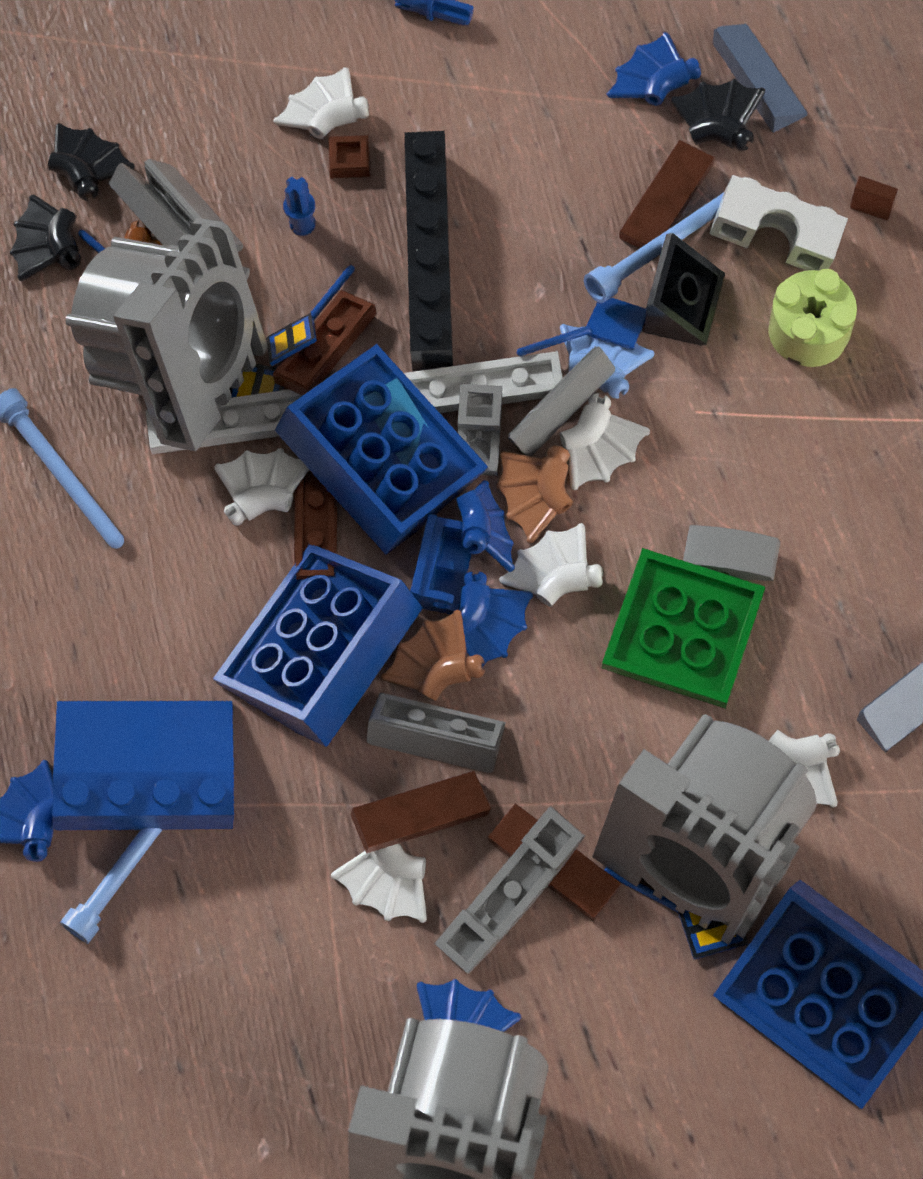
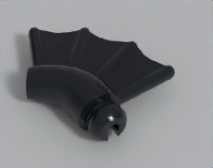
M732 79L721 85H709L701 82L691 93L678 97L673 96L671 102L688 124L695 145L707 141H717L730 148L736 147L739 151H745L749 149L746 146L748 141L751 143L754 141V135L751 131L746 130V124L763 98L765 89L763 87H745L737 79Z
M61 123L56 124L54 152H51L49 156L48 170L66 177L80 199L88 201L86 195L90 193L93 199H95L99 194L98 182L112 178L119 164L123 163L133 170L135 169V164L123 157L117 142L114 143L99 138L92 128L76 130L68 128Z
M34 194L29 196L27 210L13 223L14 227H16L17 236L9 253L17 261V279L19 281L26 280L56 262L61 264L65 270H73L80 265L82 260L79 248L72 236L77 216L65 208L57 210Z

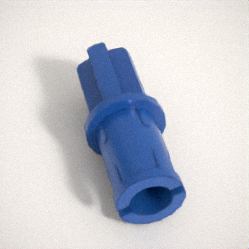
M395 0L396 8L419 13L426 16L429 21H433L434 17L465 26L470 24L474 10L472 5L456 0Z
M292 176L286 180L287 188L284 190L285 200L283 202V209L286 216L289 217L291 230L294 229L296 235L306 236L311 234L316 226L313 216L316 209L315 200L309 194L307 181L303 177L296 180Z

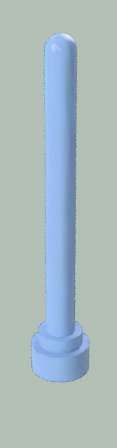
M724 193L615 266H598L584 276V285L590 296L595 301L604 303L616 295L623 279L661 254L666 234L673 233L683 240L714 219Z
M16 388L8 389L1 393L0 422L16 427L107 544L114 549L122 547L124 544L123 535L28 417V402Z
M144 828L138 832L84 905L80 903L76 909L70 908L60 921V924L68 932L84 943H90L99 930L97 924L101 918L98 915L162 829Z

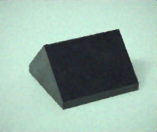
M673 233L666 234L646 307L644 333L699 346L707 345L725 273Z

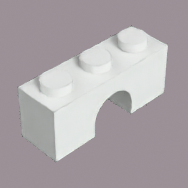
M732 175L721 199L709 234L748 248L758 229L773 227L783 232L788 238L790 250L785 263L806 271H820L821 269H829L834 261L848 218L838 215L831 208L817 207L801 201L791 193L777 192L761 186L754 179L740 178Z

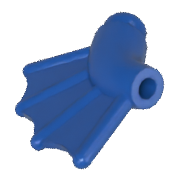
M664 32L656 41L650 44L638 45L632 58L627 63L616 67L617 80L607 92V97L645 98L651 105H661L670 91L689 84V80L700 78L701 69L699 62L696 58H690L686 61L680 58L669 33Z
M483 480L474 490L457 498L463 521V547H470L469 553L479 554L485 550L504 569L512 572L515 569L511 557L514 542L510 538L505 526V512L493 498L489 482Z
M472 571L464 576L465 586L461 588L459 610L462 613L467 653L469 656L481 655L486 664L496 658H506L508 656L507 649L513 637L527 629L525 610L530 599L533 598V593L529 591L492 589L486 585L487 576L485 573L479 571V574H473Z
M42 760L41 764L29 774L17 778L12 777L8 790L0 798V843L22 844L24 846V857L34 862L42 861L47 857V848L51 846L54 831L52 818L53 773L47 760Z
M457 979L442 985L417 983L424 1020L444 1019L463 1021L504 1032L521 1019L520 1013L504 1008L496 1000L492 990L474 991L461 984Z

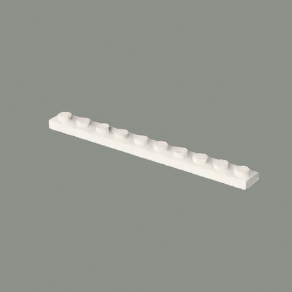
M558 351L404 373L439 413L459 410L460 384L502 386V404L542 399L563 379ZM282 390L233 397L226 405L217 404L221 419L199 448L278 437L279 435L274 430L285 409L302 395L291 390ZM146 410L151 453L159 454L186 450L161 444L149 411Z

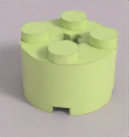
M827 268L820 271H802L780 283L774 296L768 328L769 337L775 350L787 360L789 357L801 362L800 365L807 367L823 366L836 360L850 340L856 319L857 304L852 290L840 279L837 272Z

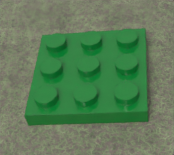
M642 548L605 652L601 669L726 709L766 587Z

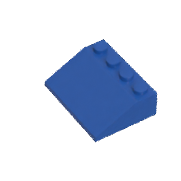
M378 344L288 405L274 430L385 555L424 526L427 522L428 514L436 515L488 468L485 462ZM395 378L401 382L427 424L426 426L423 423L417 449L409 460L408 466L402 464L395 453L408 449L418 436L420 427L417 419L408 412L397 411L389 416L382 430H380L375 422L376 419L384 414L391 403V392L385 384ZM376 391L382 396L383 405L372 406L364 397ZM398 422L406 424L411 431V436L407 438L398 436L392 430L391 425Z
M309 544L303 552L302 561L297 567L296 563L216 673L213 680L297 734L327 747L423 607L401 579ZM328 563L334 567V576L315 575L306 579H296V575L301 568L302 570H328Z
M57 701L52 805L54 830L233 829L234 753L232 701Z
M801 879L788 889L713 994L715 998L861 1109H863L923 1028V970Z

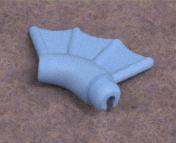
M566 324L560 325L561 334L582 328ZM588 335L565 342L569 354V372L595 346H599L615 366V372L600 386V389L603 392H608L610 397L614 399L619 398L620 392L625 395L629 390V382L624 377L655 355L653 350L646 349L637 343L634 349L631 350Z

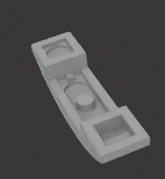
M550 806L521 840L523 843L471 905L460 912L434 944L469 974L536 901L580 845L585 835Z

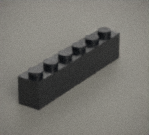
M445 131L404 132L412 372L453 366Z

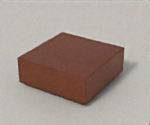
M368 135L329 137L330 179L370 177Z
M859 176L854 188L850 208L888 221L894 207L898 189Z

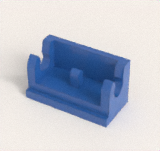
M428 514L410 591L424 610L451 615L460 608L461 588L465 586L464 576L468 573L472 554L469 553L470 547H463V522L437 517L434 514Z

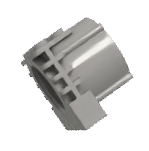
M196 218L190 226L192 235H182L177 242L178 245L164 246L114 237L111 241V246L98 253L85 269L76 289L71 314H68L66 317V325L71 326L74 339L77 343L84 346L83 359L85 367L90 374L89 383L91 385L143 395L160 443L195 452L221 419L217 404L226 405L230 401L232 396L229 388L237 389L244 381L241 371L251 372L256 365L254 355L262 356L268 348L231 229L223 222Z
M703 715L668 764L645 749L641 752L618 784L592 857L636 887L644 879L655 889L653 895L659 899L664 896L677 904L676 910L684 914L687 910L701 916L698 925L704 929H707L712 920L724 923L728 927L721 940L729 945L736 934L742 938L746 936L756 921L758 913L767 901L771 890L779 884L800 848L794 841L814 813L817 803L814 789L806 777L808 769L802 764H796L781 749L760 735L738 725L714 721L710 716Z
M407 1018L388 1092L360 1086L348 1130L349 1179H534L547 1120L546 1115L538 1114L549 1070L547 1060L538 1050L527 1044L528 1039L523 1036H512L490 1027L463 1021L444 1019L419 1021L414 1018Z

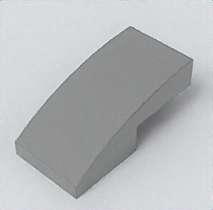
M460 384L458 434L488 466L487 470L481 475L498 476L503 388L502 386Z
M690 525L683 561L717 572H728L730 576L743 580L774 581L780 540L775 537L743 530Z

